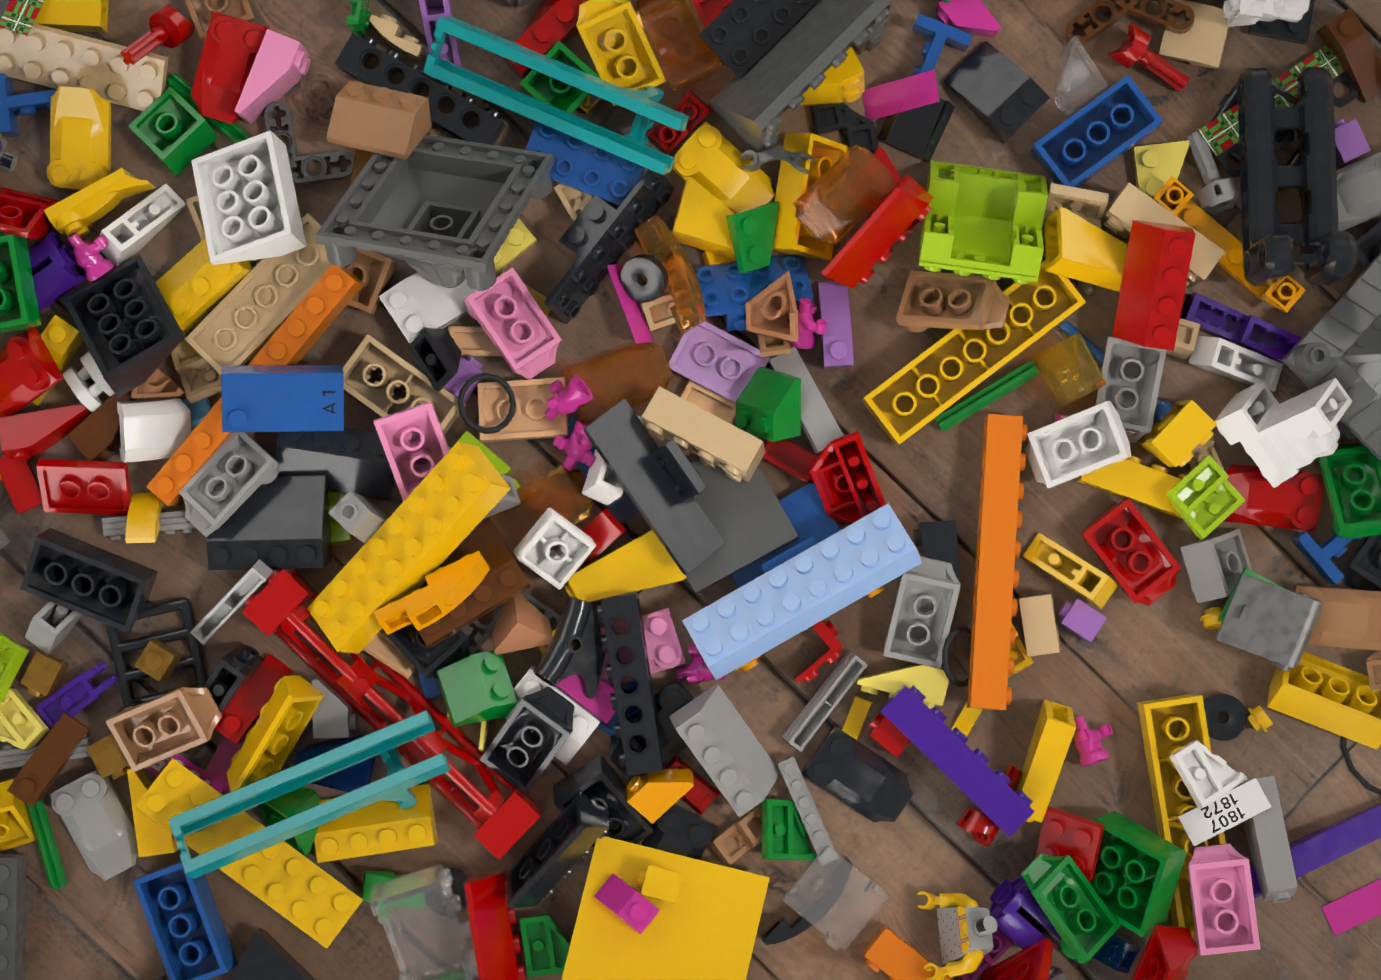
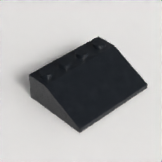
M140 255L135 256L62 298L104 380L118 398L145 383L185 338L183 331Z
M327 475L277 476L271 483L261 484L217 530L207 536L208 570L250 569L258 560H261L270 569L324 568L333 560L330 515L328 513Z

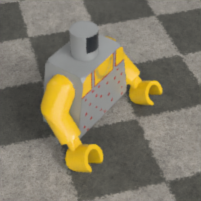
M918 892L917 895L928 897L927 904L924 906L917 905L918 908L931 910L936 905H940V908L937 909L942 965H946L945 967H940L933 963L926 964L923 967L924 970H935V975L926 978V980H944L946 975H949V978L974 972L984 958V955L992 951L994 947L992 933L997 930L998 924L996 919L990 916L988 908L978 907L977 901L966 894L940 893V896H935L931 892Z

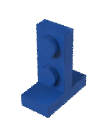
M919 13L912 31L932 38L933 41L926 40L921 56L926 58L922 68L919 66L915 67L913 75L934 70L944 44L966 52L973 35Z
M1 73L0 133L6 137L19 136L16 113L19 116H32L36 114L37 110L47 109V112H50L51 96L55 94L57 89L14 95L12 79L6 74Z
M1298 532L1290 539L1327 584H1337L1344 578V575L1330 558L1336 559L1348 549L1345 545L1352 539L1342 538L1333 533L1319 546L1307 532ZM1362 537L1352 538V539H1355V540L1357 541V540L1361 539Z

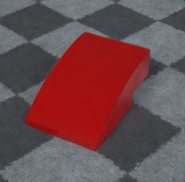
M3 187L0 191V232L32 240L43 237L54 227L44 210L60 202V200Z

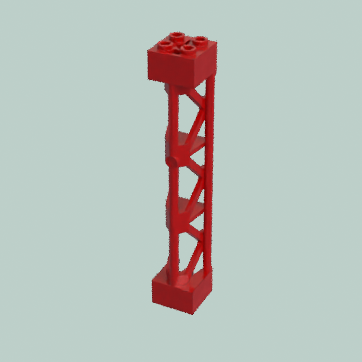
M293 568L281 569L280 571L276 569L265 581L268 585L260 592L256 590L246 599L244 603L247 607L242 613L267 637L278 635L376 731L390 725L362 699L364 696L393 724L405 719L373 688L376 683L407 700L415 715L423 712L422 707L427 710L443 727L437 732L433 731L409 743L398 746L399 753L413 766L441 754L446 749L476 767L491 792L489 798L472 784L448 759L451 770L445 774L479 806L478 809L442 775L428 781L478 828L473 836L500 860L541 817L544 810L528 794L522 792L480 761L484 753L480 752L479 748L456 726L453 727L452 722L428 699H425V696L405 677L370 654L368 655L376 662L368 666L361 653H350L355 661L350 666L304 622L308 618L315 621L304 604L310 600L314 601L319 593ZM296 630L342 674L341 677L295 634ZM381 666L401 686L375 671ZM448 731L468 751L441 736ZM489 771L512 792L505 802L503 794Z

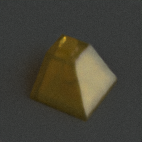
M1080 332L1031 357L1037 365L1039 374L1057 408L1065 406L1106 385Z

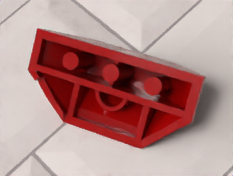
M858 431L830 441L809 467L829 517L851 525L886 505Z

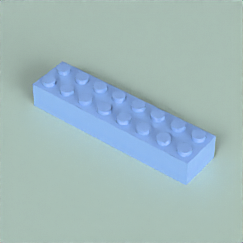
M888 503L682 621L710 672L718 680L922 564L917 548Z

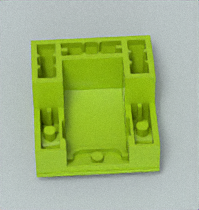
M930 160L926 191L934 198L928 204L932 208L931 211L922 220L919 266H924L926 270L939 272L942 269L954 270L955 274L961 276H969L971 273L982 274L983 277L990 280H999L1001 277L1011 278L1019 284H1029L1030 281L1038 282L1044 251L1042 224L1048 198L1046 176Z

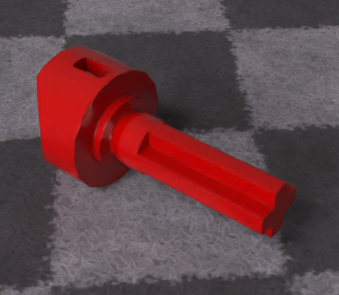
M167 3L151 15L149 19L150 30L122 50L120 54L124 57L123 62L125 64L131 63L134 65L161 44L168 48L179 46L194 33V24L182 16L170 3Z
M1133 23L1129 24L1124 43L1119 49L1109 52V57L1119 62L1126 69L1138 62L1178 92H1181L1187 86L1190 77L1148 49L1150 35Z
M1009 764L1004 774L1011 780L1008 784L1011 789L1014 788L1023 773ZM969 806L966 807L956 822V826L971 832L974 840L985 847L991 844L1000 830V827L981 809H973Z

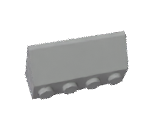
M718 683L669 716L676 731L739 817L764 801L781 772Z

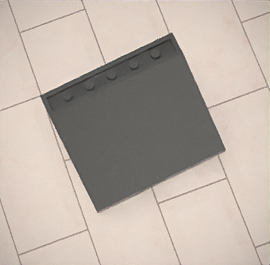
M819 0L742 77L736 75L709 101V107L752 151L759 153L773 149L779 142L778 138L780 137L779 133L781 132L780 128L783 121L782 115L788 108L794 111L804 101L805 98L802 95L810 87L815 90L826 79L824 73L831 66L835 69L840 66L848 57L845 52L850 47L861 55L865 50L871 52L880 43L881 37L884 34L883 31L886 28L885 24L889 21L888 17L892 13L890 7L893 0Z

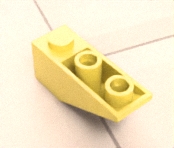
M915 664L857 678L855 683L862 685L860 691L878 695L879 690L889 692V698L903 685H906L909 689L914 685L926 697L922 702L929 709H932L935 704L943 706L949 680L944 673V669Z

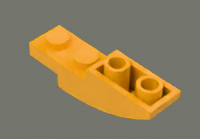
M480 551L467 554L460 560L445 567H440L433 573L426 575L425 578L428 586L414 590L411 594L395 602L387 603L384 607L374 611L375 617L387 635L412 623L420 631L460 605L483 581L490 571L489 565Z

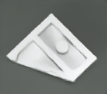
M1192 741L1169 755L1198 808H1204L1247 780L1245 774L1236 772L1229 767L1224 759L1218 755H1213L1199 741Z

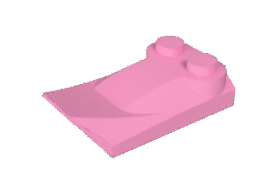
M513 267L498 276L496 283L489 289L475 291L463 300L467 305L469 315L479 322L514 373L530 380L556 362L557 348L562 339Z
M669 607L642 615L651 674L686 664ZM628 621L614 624L615 631L619 634H625L629 629ZM605 627L601 628V635L606 634ZM622 647L618 652V657L623 663H630L633 659V652L628 647ZM605 652L600 678L608 685L614 686L613 681H608L606 664L610 663L609 652ZM626 676L623 680V683L634 680L635 678L632 676Z
M1231 844L1195 847L1192 859L1188 863L1195 924L1194 940L1197 944L1198 955L1260 949L1249 858L1239 854Z

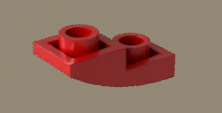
M692 90L688 91L673 109L689 116L685 130H676L658 123L649 133L669 155L683 143L712 111Z

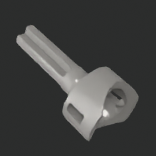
M1200 132L1192 133V135L1186 138L1189 140L1190 149L1203 182L1206 185L1196 194L1199 203L1205 211L1212 215L1225 212L1233 208L1239 193L1233 178L1221 179L1208 143Z

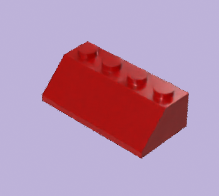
M907 174L832 258L821 274L852 289L859 282L864 285L875 273L871 268L877 261L883 264L894 252L890 248L894 242L898 240L902 243L913 231L909 227L915 219L921 222L931 211L932 208L928 204L934 197Z
M1132 219L1112 336L1144 347L1174 351L1196 235L1193 228Z
M504 870L469 875L464 883L479 980H526L524 964H519L517 954L522 952L520 936L514 935L513 924L517 923L516 909L507 906L508 877H505Z

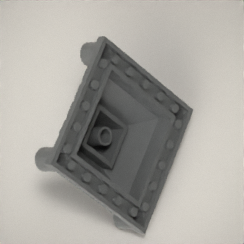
M425 135L406 160L374 153L316 233L317 242L320 245H325L328 262L339 267L348 266L356 259V248L376 251L406 261L414 270L437 285L455 288L460 286L466 278L467 286L471 289L485 291L492 287L497 280L494 257L509 235L510 230L516 224L520 214L529 203L530 198L536 200L543 199L552 192L550 170L554 165V156L549 153L433 135Z
M1381 252L1282 359L1309 389L1334 378L1338 380L1352 400L1340 421L1380 462Z

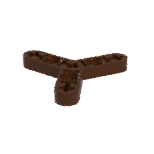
M1098 0L1068 22L1066 38L1074 46H1083L1128 14L1173 33L1184 34L1193 27L1195 16L1189 6L1175 0H1131L1128 4L1124 0ZM1156 1L1161 4L1162 11L1158 15H1150L1147 13L1145 6L1149 2ZM1104 7L1110 10L1111 18L1101 22L1095 18L1094 14L1097 9ZM1167 7L1172 8L1170 14L1179 17L1181 13H1184L1186 15L1185 20L1188 23L1182 22L1181 26L1177 25L1176 18L1168 15L1167 21L1163 20L1166 16ZM1086 17H1089L1092 25L1084 30V37L1081 38L1080 35L1073 36L1074 27L1083 28L1088 24Z

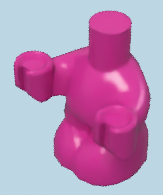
M77 232L67 238L73 247L76 263L84 269L85 276L89 282L98 279L114 267L110 260L103 259L99 253L108 246L104 236L97 237L94 243L90 239L83 242Z
M801 298L797 309L799 340L796 342L789 341L792 347L799 349L814 348L816 346V336L813 332L825 334L827 329V323L824 319H818L814 322L818 307L815 303H811V300L808 298Z
M577 375L570 379L567 388H564L560 380H555L549 385V390L557 395L547 399L546 404L549 409L544 413L552 421L559 415L575 412L579 405L586 404L593 399L592 392Z
M577 420L570 438L557 434L552 443L558 449L565 450L568 456L562 466L569 471H573L577 462L585 463L588 467H591L596 458L591 452L593 444L583 431L588 424Z
M695 643L688 644V654L692 656V662L688 667L676 669L678 680L687 679L689 683L693 682L695 684L716 680ZM727 675L721 677L718 680H726Z
M1084 716L1075 718L1076 732L1074 734L1075 748L1080 753L1082 767H1088L1109 759L1110 755L1103 748L1100 740L1113 735L1110 724L1102 725L1098 730H1091L1087 727Z

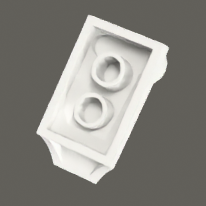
M1111 401L1103 402L1027 433L1029 443L1025 449L1036 482L1045 484L1047 488H1052L1131 457L1128 437L1120 416Z

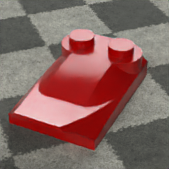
M212 10L190 93L201 116L234 124L240 118L235 112V108L267 29L270 30V27Z
M36 328L28 329L21 335L12 337L8 341L7 346L0 350V418L15 415L65 379Z
M1232 464L1225 471L1229 476L1227 480L1246 500L1225 519V522L1315 532L1320 516L1323 490L1321 474L1299 471L1279 486L1273 488L1269 481L1263 477L1258 466Z
M1125 498L1110 507L1088 524L1080 533L1086 545L1094 551L1133 603H1142L1150 606L1176 586V574L1181 569V566L1129 498Z

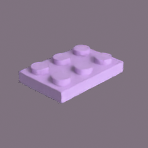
M693 315L667 368L736 404V400L759 367H766L771 356L761 357L759 349Z

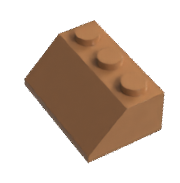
M349 80L335 98L326 136L327 142L406 160L432 127L429 100L427 97L418 96L413 93L400 92L386 87Z

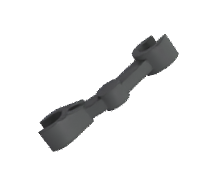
M775 146L773 149L759 153L747 150L741 155L745 159L754 157L752 164L743 166V168L750 172L757 171L761 164L774 160H783L791 164L802 174H810V171L801 167V164L806 159L815 162V159L808 153L790 152L781 146Z

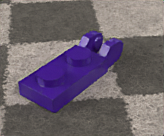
M105 661L100 662L86 673H81L35 707L50 730L63 713L66 712L74 717L100 698V694L118 682L115 675L104 680L96 688L90 681L91 678L99 675L107 668L108 665Z

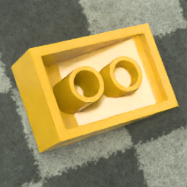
M852 47L845 52L848 57L836 69L831 66L824 73L826 79L815 90L810 87L802 95L805 99L800 105L842 103L845 101L850 103L861 97L862 93L865 92L864 69Z

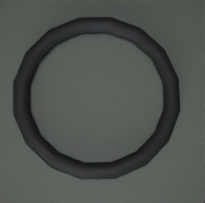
M489 373L475 375L467 380L459 391L457 401L459 414L465 424L476 432L484 434L499 432L508 426L514 417L516 408L514 392L510 385L497 375ZM484 379L496 381L503 386L510 401L509 412L504 421L495 427L489 428L477 426L465 413L463 403L465 393L470 385Z
M957 627L945 639L942 649V664L944 673L952 684L957 687L968 686L969 678L964 681L954 678L948 663V651L953 638L959 633H966L971 637V629L968 627Z

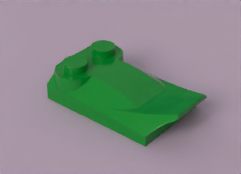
M1359 443L1338 445L1332 455L1318 457L1334 518L1332 521L1334 532L1338 536L1347 539L1381 535V462L1366 446H1362Z
M1041 853L1021 872L1032 895L1060 935L1061 949L1068 958L1077 959L1080 964L1087 963L1120 927V924L1070 855L1048 856Z

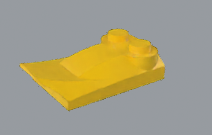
M588 0L579 5V17L576 27L602 80L621 88L644 90L648 86L655 87L666 82L629 0Z
M59 85L55 94L51 96L50 164L47 167V177L50 184L56 187L82 190L111 174V101L101 98L93 88Z
M707 121L693 133L674 156L675 161L671 170L685 182L688 177L695 179L734 213L767 204L775 196L772 189V179L760 168L754 172L743 168L744 165H750L753 162L742 157L743 153Z
M120 168L50 206L44 212L60 234L69 237L77 232L82 238L90 233L89 228L93 225V222L110 212L122 199L155 189L156 186L148 180L137 179L125 169Z

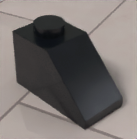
M426 327L409 344L408 349L436 392H440L458 373L462 354L458 345L448 330Z
M956 520L918 523V529L913 530L914 545L919 546L920 553L927 558L951 563L957 579H960Z

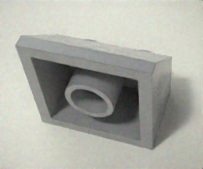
M1240 528L1180 547L1182 561L1187 568L1191 581V590L1196 597L1197 603L1230 596L1243 568L1246 567L1252 570Z

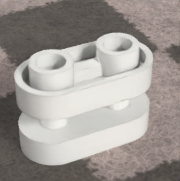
M88 351L80 358L84 367L79 372L71 366L62 375L80 402L90 411L94 412L102 405L98 397L100 393L104 391L107 395L112 396L115 392L104 380L90 351ZM90 377L95 381L93 385H90L87 381Z

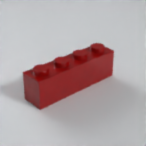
M543 0L514 43L542 55H546L558 41L565 45L579 32L576 27L579 17V5L588 0ZM503 57L504 61L522 80L532 70Z

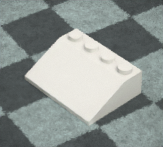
M271 130L191 160L211 264L217 265L280 257L307 247L286 145Z

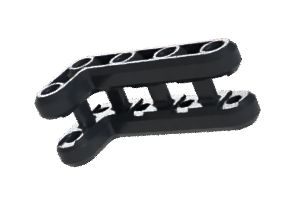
M1306 67L1298 74L1296 79L1298 81V103L1296 107H1275V98L1272 96L1271 77L1273 75L1265 68H1248L1240 74L1237 86L1244 277L1252 286H1271L1289 275L1294 270L1295 265H1304V279L1311 285H1330L1349 274L1355 268L1357 261V244L1354 237L1347 231H1339L1332 75L1324 67ZM1276 130H1297L1300 150L1298 165H1277V156L1274 153V134ZM1278 188H1299V197H1301L1302 219H1300V223H1279V214H1277L1276 192H1278ZM1294 246H1301V253L1294 254Z

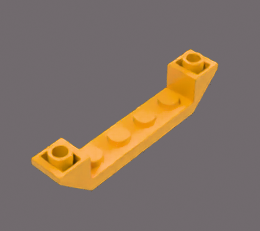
M1171 176L1152 199L1223 249L1225 253L1217 264L1254 296L1287 313L1306 289L1289 275L1271 286H1252L1247 282L1243 271L1242 243L1193 202L1191 198L1194 194L1175 177Z

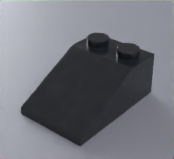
M987 41L944 80V83L1003 144L1050 99L1028 74Z
M601 754L553 786L554 804L561 812L580 792L608 810L610 827L605 837L637 844L654 832L650 822L627 802L626 786Z

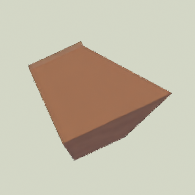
M789 270L746 303V331L793 342L799 340L798 310Z
M158 367L145 383L132 390L131 398L137 400L186 398L184 388Z
M521 593L504 604L492 631L495 655L550 644L553 638L550 620Z

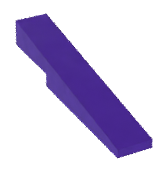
M1197 292L1187 295L1181 310L1180 318L1200 324L1199 330L1275 360L1285 366L1287 365L1282 359L1301 339V337L1253 315L1247 316Z
M1381 803L1290 842L1289 847L1296 879L1381 838ZM1251 862L1249 864L1255 899L1261 896L1262 892L1254 863Z

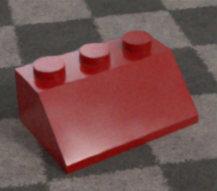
M1155 925L1131 980L1186 979L1189 965L1197 955V944L1193 940L1189 928Z

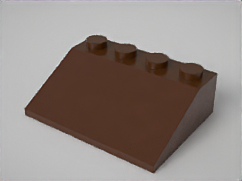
M489 517L483 519L438 567H445L460 560L467 554L480 551L489 565L490 571L460 605L433 624L418 631L430 649L531 587ZM427 581L419 589L428 586Z

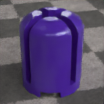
M55 230L49 232L28 247L39 312L87 279L83 273V268L76 263L73 247L70 246L68 248L59 240L57 236L60 233Z
M1022 875L1012 882L1005 879L989 897L993 901L989 909L990 916L996 919L997 928L1022 950L1046 936L1017 911L1020 906L1061 941L1060 935L1032 895Z

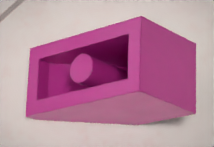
M941 0L935 9L938 21L972 35L995 37L1002 28L981 0H951L949 3Z
M612 873L594 896L639 934L645 930L660 911L614 873Z

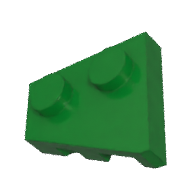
M350 0L352 15H347L346 24L353 34L361 37L362 34L366 35V30L371 29L372 26L370 21L372 11H368L369 0Z
M778 201L726 216L739 273H747L770 265L779 211Z
M762 801V860L817 861V853L812 851L805 837L808 833L804 824L799 820V812L794 801Z
M547 913L520 917L528 978L563 973L570 942L552 916Z

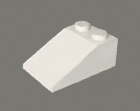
M417 272L378 297L408 342L411 343L425 327L443 330L468 313L467 305L463 300L477 290L467 286L466 278L460 286L446 288L435 284Z

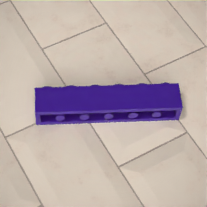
M903 685L879 710L1010 837L1035 812L1029 807L1033 801L1021 790L1015 793L1008 786L1011 780L999 768L995 772L986 764L990 759L978 748L972 751L965 744L968 738L957 727L951 730L943 722L947 717L936 706L930 710L922 702L926 697L914 685L910 689Z

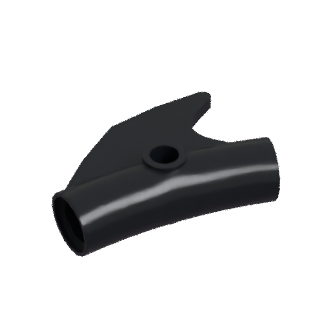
M567 597L555 634L533 673L553 687L561 680L571 675L579 674L583 679L585 696L592 699L601 676L605 657L602 635L592 609L593 603Z

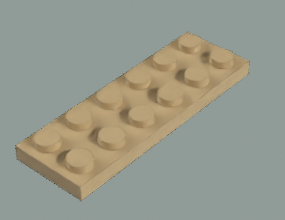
M33 23L28 36L0 27V74L4 73L11 78L58 89L59 85L93 88L104 100L141 111L146 110L165 92L169 57L149 53L134 65L131 63L127 65L123 62L124 57L120 54L126 46Z
M309 213L301 219L307 247L280 257L262 259L185 338L220 375L221 366H244L273 336L332 265L328 262L325 245H320L317 242L316 233L321 228V225Z

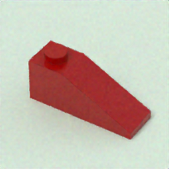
M83 404L2 417L0 418L2 452L14 461L29 460L31 456L40 455L61 441L93 412Z
M269 654L222 713V718L217 723L215 730L236 745L244 742L247 732L255 726L259 719L261 708L269 702L275 692L274 687L276 683L284 676H290L294 670Z

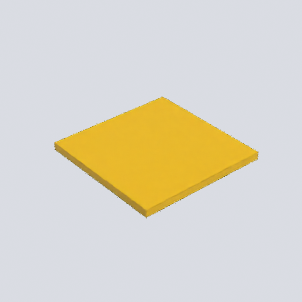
M605 836L602 839L598 838L595 843L561 980H746L770 877ZM648 865L682 873L683 876L675 904L643 896L660 911L641 934L637 933L594 897L612 873L638 893H641V888L636 887L640 870L646 871Z

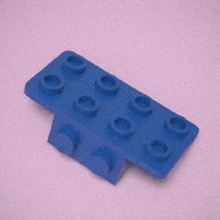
M536 122L525 150L553 154L554 165L550 170L551 180L593 197L596 195L616 206L621 205L640 181L645 168L539 122Z
M786 255L771 257L769 266L747 273H739L737 262L692 268L690 270V280L697 314L700 317L725 315L727 331L746 330V303L788 270L790 271L796 305H799L801 298H808L812 302L813 292L804 256Z
M807 484L779 500L799 538L732 574L737 586L742 587L839 531L834 518L827 516L815 485Z

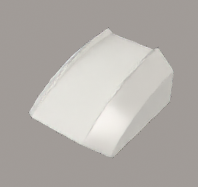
M180 398L117 401V412L120 422V460L124 463L171 458L191 434V412Z

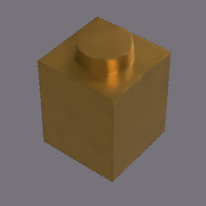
M158 639L150 640L134 666L156 680L163 681L169 678L183 654Z
M37 651L20 683L28 687L26 691L36 697L51 696L56 692L70 663L50 653Z
M113 734L86 747L102 779L112 776L113 780L127 773L128 766L130 765Z

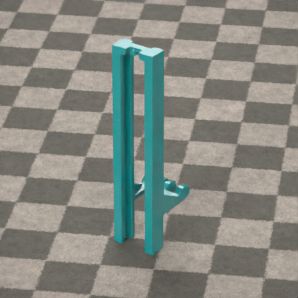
M452 16L439 17L434 32L436 41L431 44L433 51L427 56L423 70L424 74L661 175L671 172L675 158L646 146L649 138L645 134L648 129L653 127L654 121L673 129L684 131L689 116L657 103L662 100L664 94L662 90L653 86L645 87L644 90L621 88ZM447 33L635 112L636 115L630 133L622 136L441 59L440 55Z
M423 711L169 818L173 836L177 839V848L181 851L180 858L185 874L195 879L379 800L397 801L401 809H408L417 805L416 796L410 787L450 771V766L446 756L441 753L405 768L401 763V755L397 747L436 731L431 716L427 711ZM380 754L383 763L388 765L387 777L195 858H191L184 836Z

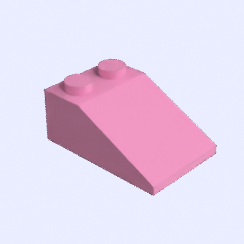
M267 29L235 108V112L245 122L252 124L265 112L266 107L270 103L278 101L299 82L302 74H307L311 59L309 58L310 54L301 42Z
M431 401L373 420L403 501L450 451Z

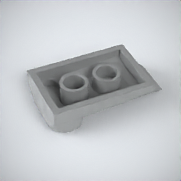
M1381 152L1336 171L1339 231L1347 230L1381 215Z
M1108 336L1095 406L1111 401L1120 416L1124 429L1140 431V433L1125 431L1129 442L1136 443L1142 436L1151 433L1167 350L1144 347L1114 336Z
M233 432L178 492L184 499L185 517L207 537L217 530L261 484H268L275 480L279 472V463L247 433Z
M920 556L922 564L901 576L886 634L883 656L940 669L942 649L945 639L950 632L961 583L958 581L951 563Z
M96 769L49 794L52 799L53 810L61 816L91 872L106 881L136 865L138 847L135 825L110 776L102 779Z

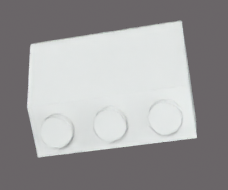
M532 666L514 688L518 703L508 716L504 718L508 720L525 695L538 692L545 687L552 688L571 702L575 707L573 731L554 756L567 766L602 720L558 686H550L533 673L536 667Z

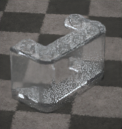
M441 864L372 885L369 904L374 917L378 916L379 923H383L400 970V980H477V976H479L474 946L471 947L468 939L471 937L468 921H462L459 913L462 911L458 894H452L450 885H453L450 870L448 867L443 869Z

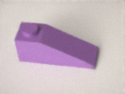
M419 0L429 54L433 51L431 44L436 41L434 32L439 17L448 15L454 17L451 0ZM447 33L440 58L462 67L457 37Z
M836 281L818 282L819 317L827 323L825 334H820L822 369L851 368L854 365L848 286Z

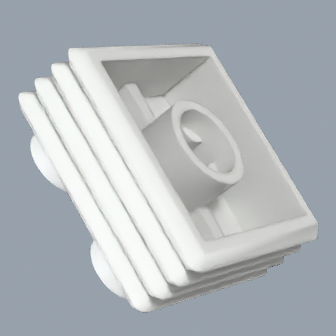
M548 508L513 550V553L520 562L556 588L561 589L594 550L596 544L590 536L552 508ZM558 544L560 547L557 551L553 549L550 551L553 545L556 546Z

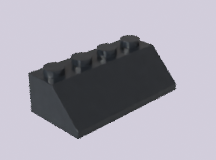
M344 428V431L279 432L276 445V461L279 463L277 476L327 475L329 492L347 494L349 491H352L367 498L391 501L395 478L378 433Z
M49 528L36 538L20 589L129 633L150 596L158 571Z
M580 792L508 871L507 906L512 909L534 907L543 898H548L560 879L568 877L573 865L579 859L587 856L592 844L598 838L602 839L606 835L610 827L608 810Z

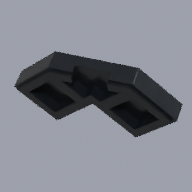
M845 103L818 104L810 107L816 135L845 130L851 158L874 153L879 147L874 122L855 112Z

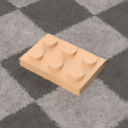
M565 377L506 381L515 395L516 408L514 417L508 426L499 432L490 434L480 433V441L496 442L556 438L557 434L562 437H569L567 414L559 415L550 421L544 413L549 409L546 404L547 399L557 395L549 390V385L555 380H560L564 388H566ZM497 382L477 383L479 426L485 428L495 427L502 423L508 415L510 407L509 396L504 387Z

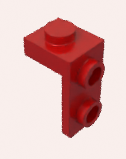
M829 620L825 623L820 621L811 626L829 649L794 677L798 684L802 680L807 684L819 674L817 671L819 666L824 662L830 665L842 655L839 650L844 646L836 638L839 631Z

